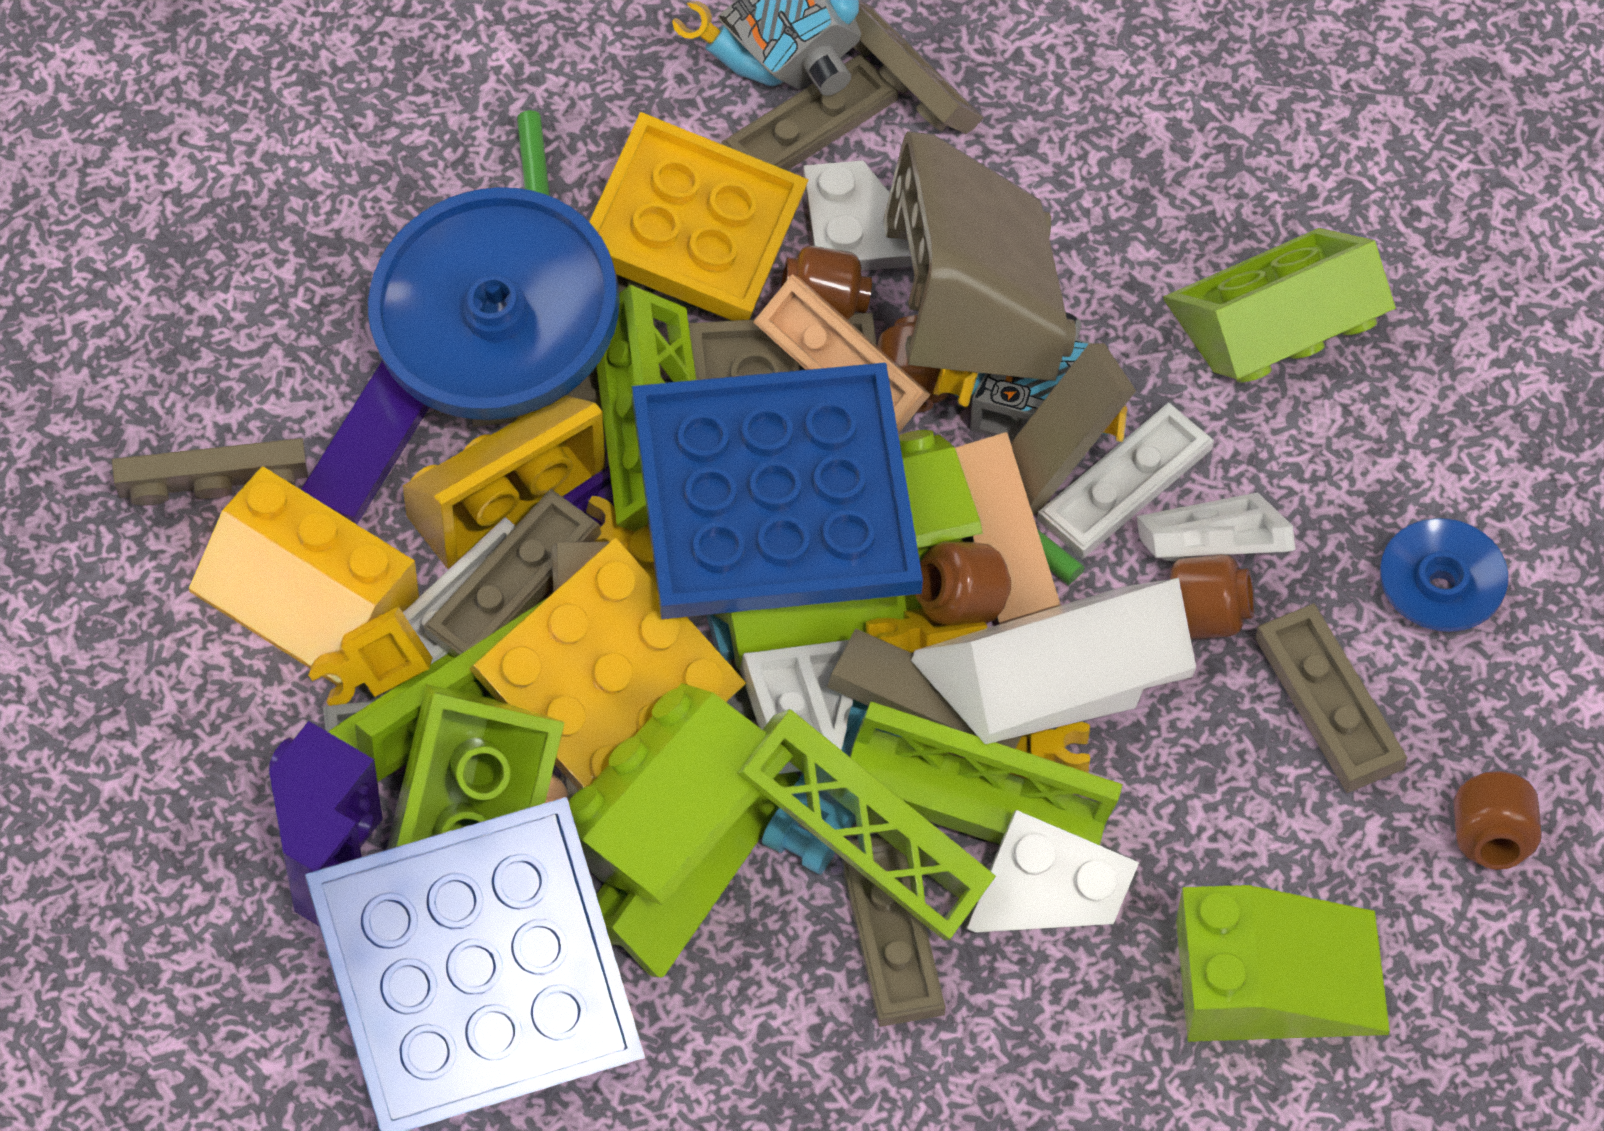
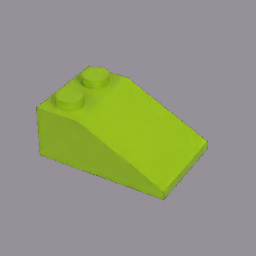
M1252 885L1182 887L1176 927L1188 1042L1389 1035V1020L1375 911Z

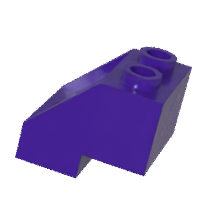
M308 721L294 739L288 737L277 747L269 763V774L294 912L319 926L304 875L361 858L362 845L381 823L383 816L374 759Z

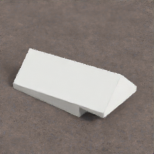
M1179 578L1113 589L915 650L911 659L915 666L984 744L1135 709L1143 689L1191 678L1196 669Z

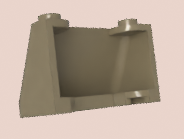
M907 131L901 145L883 217V224L887 238L908 240L915 277L908 304L909 310H917L919 312L913 335L907 336L905 344L908 365L1056 381L1062 356L1070 357L1073 352L1076 326L1074 320L1066 318V310L1049 239L1051 233L1050 212L1043 211L1039 198L936 135Z

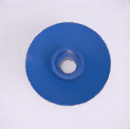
M1434 518L1410 524L1390 540L1382 556L1380 580L1387 599L1406 619L1424 628L1451 632L1466 630L1480 625L1498 610L1504 600L1508 587V568L1498 546L1481 530L1458 520ZM1438 578L1445 579L1452 585V588L1441 589L1430 582Z

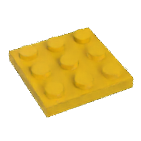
M640 112L589 222L603 239L617 275L729 320H750L804 195L809 179Z
M616 537L469 668L497 701L564 722L555 765L578 790L593 783L609 765L608 760L613 750L624 740L634 737L652 717V709L656 702L667 692L678 688L681 683L713 692L725 702L746 684L742 677L688 617L661 619L656 582Z

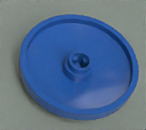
M510 187L484 188L464 192L434 204L417 215L397 233L385 249L374 271L368 297V317L375 345L385 367L393 379L416 400L437 411L456 417L476 420L506 419L521 416L554 403L575 389L591 374L604 356L615 332L620 306L619 287L614 265L603 239L591 223L571 206L556 198L532 190Z

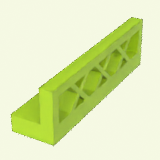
M629 285L619 293L620 306L617 325L610 345L597 365V374L616 523L620 527L635 532L648 524L632 403V386L665 383L660 375L659 364L673 382L696 380L686 307ZM653 318L666 323L669 344L654 326Z
M870 701L856 733L849 755L850 758L929 822L999 845L1014 811L1018 810L1100 846L1105 824L1119 800L1123 785L996 742L984 744L978 736ZM875 728L880 729V730H883V731H886V732H889V733H892V734H895V735H899V736H902V737H897V736H894V735H891V734H888V733H885V732L876 730ZM948 752L953 753V754H956V755H959V756H962V757H965V758H961V757H958V756L949 754ZM1009 773H1014V774H1017V775H1020V776H1023V777H1026V778H1022V777H1019V776H1015V775H1012V774H1009ZM1073 794H1078V795H1081V796H1084V797H1087V798L1096 800V801H1098V802L1091 801V800H1088V799H1085V798H1082V797H1079V796H1076V795H1073Z
M788 709L773 715L763 728L767 735L737 774L944 941L950 940L996 875L793 710ZM780 744L786 747L793 755L789 762L804 773L805 785L782 787L761 770ZM826 791L851 811L856 817L857 827L834 829L822 819L819 792ZM806 793L808 807L793 795ZM870 833H878L907 857L908 869L886 871L874 862ZM858 835L860 849L848 841L845 836ZM922 875H930L949 892L959 898L945 918L926 904ZM909 877L911 891L895 878Z

